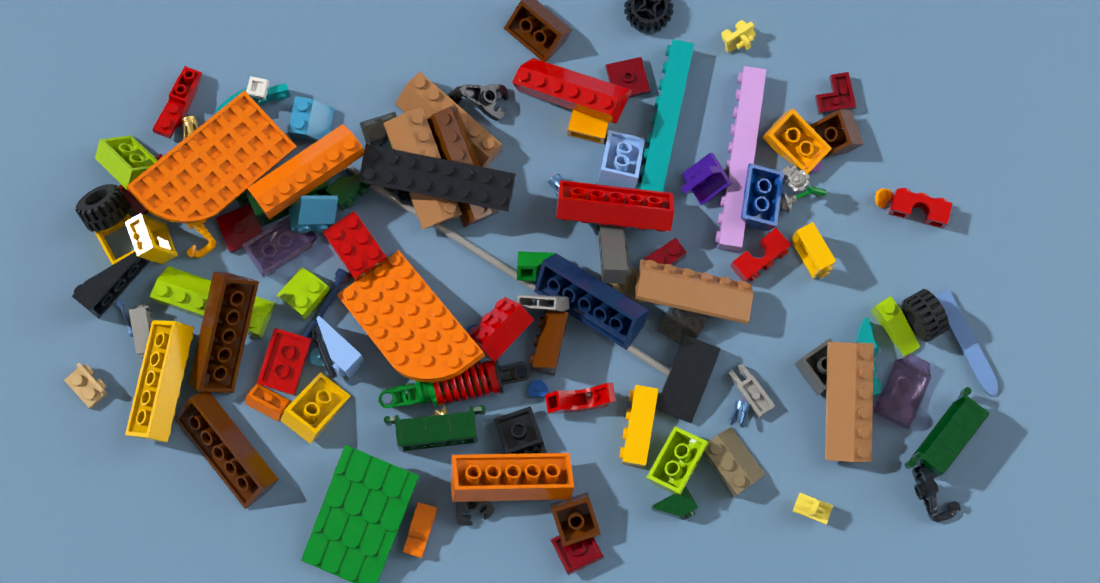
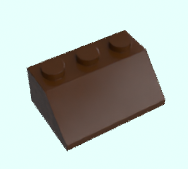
M520 0L504 27L508 33L544 62H547L559 50L572 32L571 28L537 0Z
M545 311L544 317L540 316L538 328H541L540 335L535 337L534 346L537 349L535 354H531L529 363L533 365L532 371L555 376L568 321V312Z

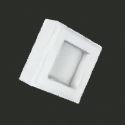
M250 76L246 92L250 97L265 100L270 82L266 79Z

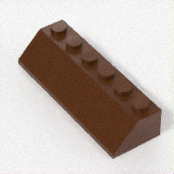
M450 106L434 113L427 119L441 159L480 166L458 108ZM458 202L462 213L460 219L464 227L498 214L496 209Z
M213 271L189 378V384L196 390L234 393L259 281L232 273Z
M203 391L190 397L175 417V421L242 506L247 509L272 489L279 480L278 477L210 392Z

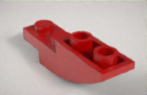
M184 66L168 95L169 100L152 129L153 133L171 139L177 127H181V120L186 117L193 102L202 72Z

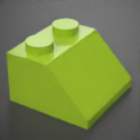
M301 267L276 296L306 320L325 299L330 289L318 277Z

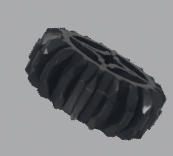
M627 0L624 3L626 8L624 9V14L627 15L626 20L631 21V27L637 25V31L643 28L644 33H646L647 29H650V32L653 33L654 28L657 31L661 30V26L665 28L667 22L671 21V16L674 12L672 10L674 4L671 3V0H641V6L637 10L634 9V5L639 0ZM663 7L664 12L657 18L656 12L659 11V8Z

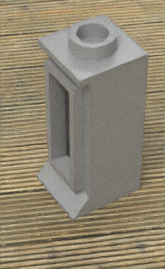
M146 305L134 306V309L129 310L136 355H140V358H144L153 320L152 309Z

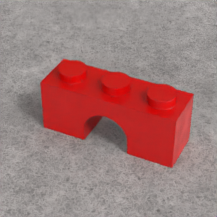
M897 188L893 193L888 215L907 219L911 214L912 208H920L926 214V225L944 229L949 221L952 203L947 202L945 198H932L926 193L917 194L907 188Z
M777 228L763 237L759 243L765 251L764 257L755 258L748 251H745L731 263L730 267L742 281L748 282L750 280V282H753L760 276V271L763 269L767 271L775 264L774 260L778 257L781 260L789 253L788 249L791 244Z

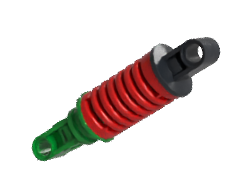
M492 360L483 361L482 364L477 362L475 366L472 365L460 375L439 382L415 381V383H407L384 389L379 394L378 402L383 408L407 406L417 402L422 406L426 402H433L436 408L445 405L447 400L449 403H454V400L460 402L462 398L466 401L469 399V396L471 399H475L476 393L478 397H483L484 394L490 396L491 392L494 394H504V385L528 380L531 376V369L525 362L502 366L499 365L498 360L495 362ZM521 366L527 368V373L524 376H519L516 373L517 369ZM384 394H391L393 401L385 403L382 400V396Z

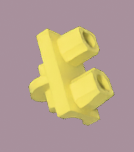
M741 20L735 25V32L732 33L729 29L723 31L721 36L725 43V50L730 53L736 48L738 50L742 47L745 50L750 49V42L756 36L754 32L755 25L752 22L747 24Z
M799 493L792 512L827 525L833 505Z

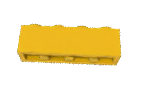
M635 385L634 390L630 389L628 401H632L631 409L627 408L625 420H629L628 428L624 427L622 439H625V446L620 448L619 453L622 464L642 468L646 466L658 395L657 388Z

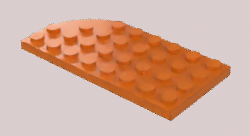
M244 90L129 183L127 189L149 212L159 218L176 223L205 221L219 214L244 193L248 187L257 182L294 151L297 146Z
M399 250L388 257L386 262L337 294L338 298L391 366L406 378L420 382L448 380L460 375L485 356L480 347Z

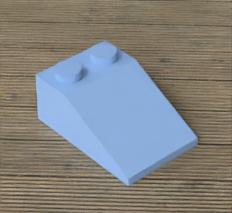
M609 130L597 184L635 189L639 177L645 138Z
M318 316L316 318L330 358L334 363L332 367L341 377L346 375L350 379L365 363V360L352 345Z

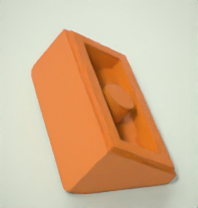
M257 383L248 393L245 401L246 405L276 421L281 419L284 410L290 403V400Z

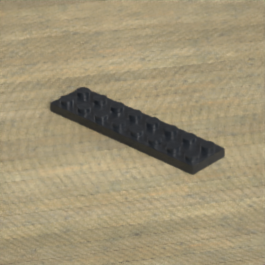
M366 144L358 182L509 212L516 174Z

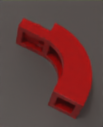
M604 383L581 390H558L545 394L547 414L594 410L607 407L608 404L616 402L613 383Z

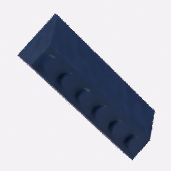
M557 253L542 262L534 292L545 296L569 297L570 309L565 310V312H568L576 319L627 350L644 327L649 310L606 283H602L601 280Z

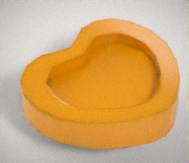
M886 188L877 190L875 203L878 207L884 208L887 202L891 200V190Z

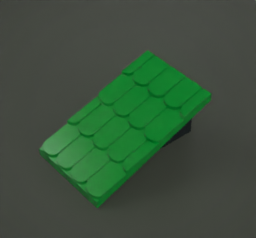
M345 445L301 561L352 583H378L419 475Z

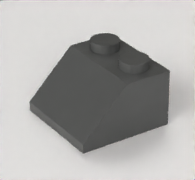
M831 338L794 364L817 396L827 389V343L833 342Z

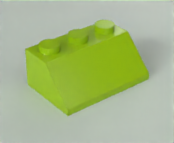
M132 135L100 139L95 159L126 190H128L127 185L158 161Z
M674 426L646 478L653 485L663 490L681 495L709 442Z

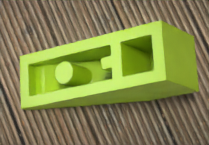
M891 296L871 310V313L904 358L920 348L903 312Z

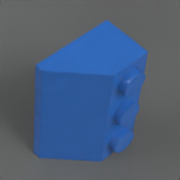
M751 163L748 164L741 219L748 226L764 231L777 227L784 172Z

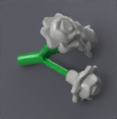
M796 165L792 168L787 166L782 171L784 172L783 185L789 182L788 186L792 187L794 192L798 190L804 191L805 188L807 191L796 196H789L782 191L780 210H785L788 213L791 212L792 203L796 202L799 198L809 194L822 197L826 195L825 189L809 186L810 182L808 180L810 175L806 174L803 169L800 172L795 170Z

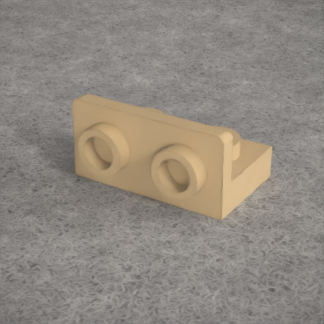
M78 363V368L65 378L64 381L87 407L92 409L109 394L105 390L107 385L100 378L95 379L92 375L95 372L89 365L86 364L84 366Z

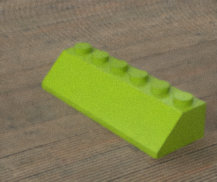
M168 266L157 278L150 298L156 303L203 318L211 280ZM256 296L247 334L260 339L263 338L275 308V302Z

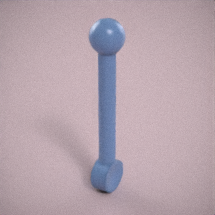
M118 300L116 306L121 310L129 330L128 335L133 337L132 327L124 310V302Z

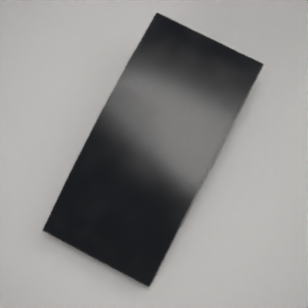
M684 334L655 409L692 423L721 348Z
M531 406L494 418L505 454L547 453Z

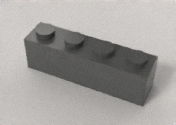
M599 223L597 225L602 283L625 284L626 277L630 276L631 267L630 264H627L629 261V250H626L628 240L627 237H624L626 227L622 228L618 225L609 224L600 225Z

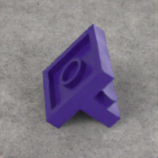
M713 153L707 154L682 173L686 180V184L681 187L684 194L693 193L700 205H705L732 185Z

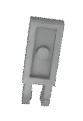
M741 364L738 368L746 379L741 382L734 371H730L729 376L734 384L737 385V389L747 403L750 404L757 417L760 418L772 410L775 405L755 377Z

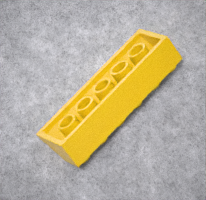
M152 320L125 435L158 442H168L173 417L175 416L177 399L180 395V386L184 377V369L189 356L190 343L193 339L194 327L177 321Z

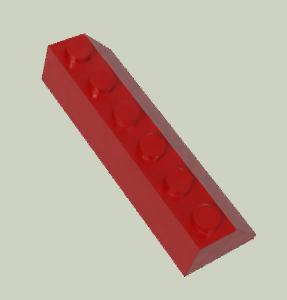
M535 58L519 66L512 81L518 92L617 124L632 92L631 89Z
M559 181L556 219L563 221L574 220L582 223L592 222L599 223L600 225H618L622 228L636 227L641 230L654 229L659 232L671 231L674 217L673 193Z

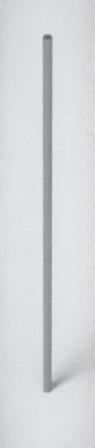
M350 165L345 169V172L350 175L360 174L358 170ZM370 186L417 217L413 205L401 204L398 196L385 190L384 187ZM443 224L433 226V228L517 280V271ZM518 281L532 291L535 290L536 283L532 281ZM630 345L627 349L634 356L668 376L670 371L668 367L633 345Z

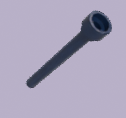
M338 268L335 273L334 284L302 335L303 337H311L312 325L315 328L318 325L316 318L318 316L323 317L341 285L350 280L351 274Z

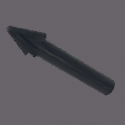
M312 325V341H315L330 379L335 378L337 374L332 367L333 364L322 340V334Z

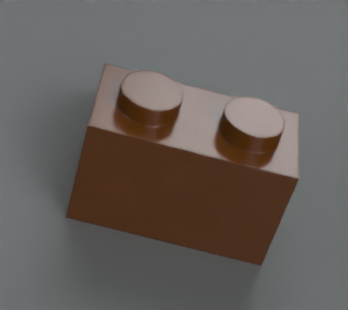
M839 109L810 125L832 148L822 159L848 153L864 145L852 110Z
M588 492L571 497V499L550 504L563 547L601 535Z

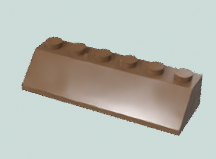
M420 71L406 84L395 103L404 113L422 107L427 119L434 113L450 106L458 108L480 167L486 168L502 152V143Z
M422 107L405 112L383 123L392 149L441 159ZM409 192L422 230L457 219L462 214L456 201Z
M640 260L634 278L636 299L744 324L749 323L753 300L752 284L745 281L730 280L727 277L713 276L709 273H699L688 268H677L671 264L664 265L653 260Z
M827 343L825 460L872 462L874 343Z

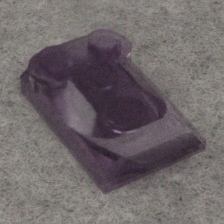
M289 216L242 245L264 278L265 276L273 275L278 268L310 249L317 238L312 231L307 233L292 231Z
M908 354L896 360L875 404L873 413L909 429L931 379L930 363L913 354Z

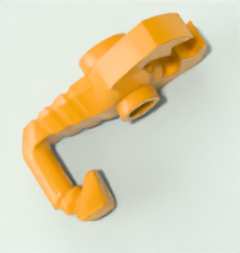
M208 220L186 223L190 229L195 228L196 231L209 241L199 251L195 250V245L189 248L187 255L190 258H202L216 246L217 242L203 224Z

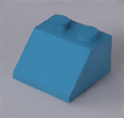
M295 96L288 129L290 138L317 142L330 133L335 109L314 99Z
M338 195L300 196L289 208L292 231H299V233L317 231L318 233H323L324 230L335 223Z

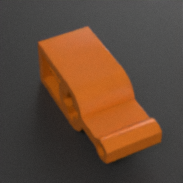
M420 502L417 503L403 553L419 558L423 557L438 510L437 507Z

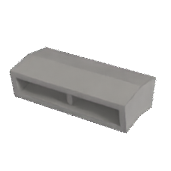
M518 295L517 303L521 304L524 309L550 311L570 309L569 297ZM549 301H554V305H549Z

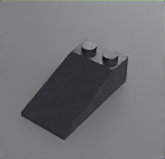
M135 251L86 280L83 284L78 285L72 297L99 319L149 264L150 260L138 257Z

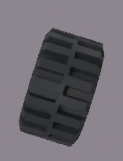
M106 184L85 194L78 201L75 211L88 230L99 232L113 227L124 219L129 212L130 204L116 184Z
M922 289L902 301V311L909 326L924 342H929L949 330V320L945 309L929 290Z

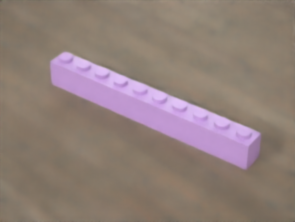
M744 66L743 71L738 74L737 83H740V90L737 89L735 95L738 105L733 110L732 118L736 119L735 124L731 125L730 135L733 136V140L729 142L727 152L731 153L730 160L727 159L725 171H728V178L732 185L726 188L725 195L721 196L720 206H723V212L719 213L717 224L721 225L720 231H717L715 236V242L718 243L717 249L740 252L742 249L745 222L741 219L748 164H754L767 69Z

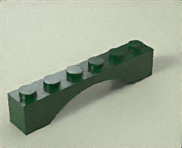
M359 174L339 177L325 190L326 196L338 195L337 207L342 212L346 208L350 209L359 196L362 197L369 191L371 184L358 182Z

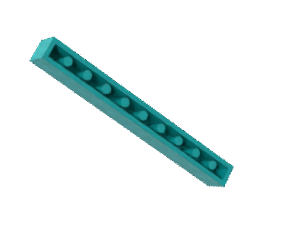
M672 39V44L667 45L665 56H669L668 62L663 63L662 73H665L664 79H660L658 90H661V95L656 96L654 107H657V113L652 114L650 123L654 127L653 131L648 133L647 142H650L649 149L645 148L643 159H646L645 166L641 165L639 177L643 178L641 184L637 183L636 189L663 192L694 43Z

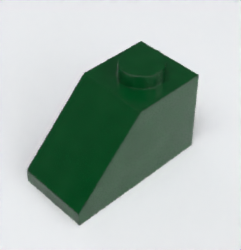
M687 487L683 489L681 495L672 494L651 506L654 512L678 519L684 517L685 520L695 515V510L698 508Z

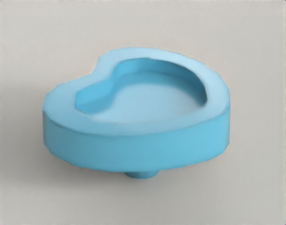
M316 347L310 354V362L314 366L323 367L325 366Z

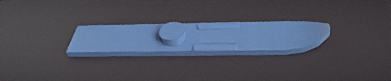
M950 290L936 295L948 316L949 327L979 384L987 394L995 396L998 390L995 374Z

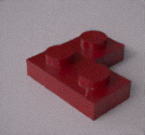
M849 72L830 75L832 92L815 96L818 114L833 113L839 109H855L856 103Z

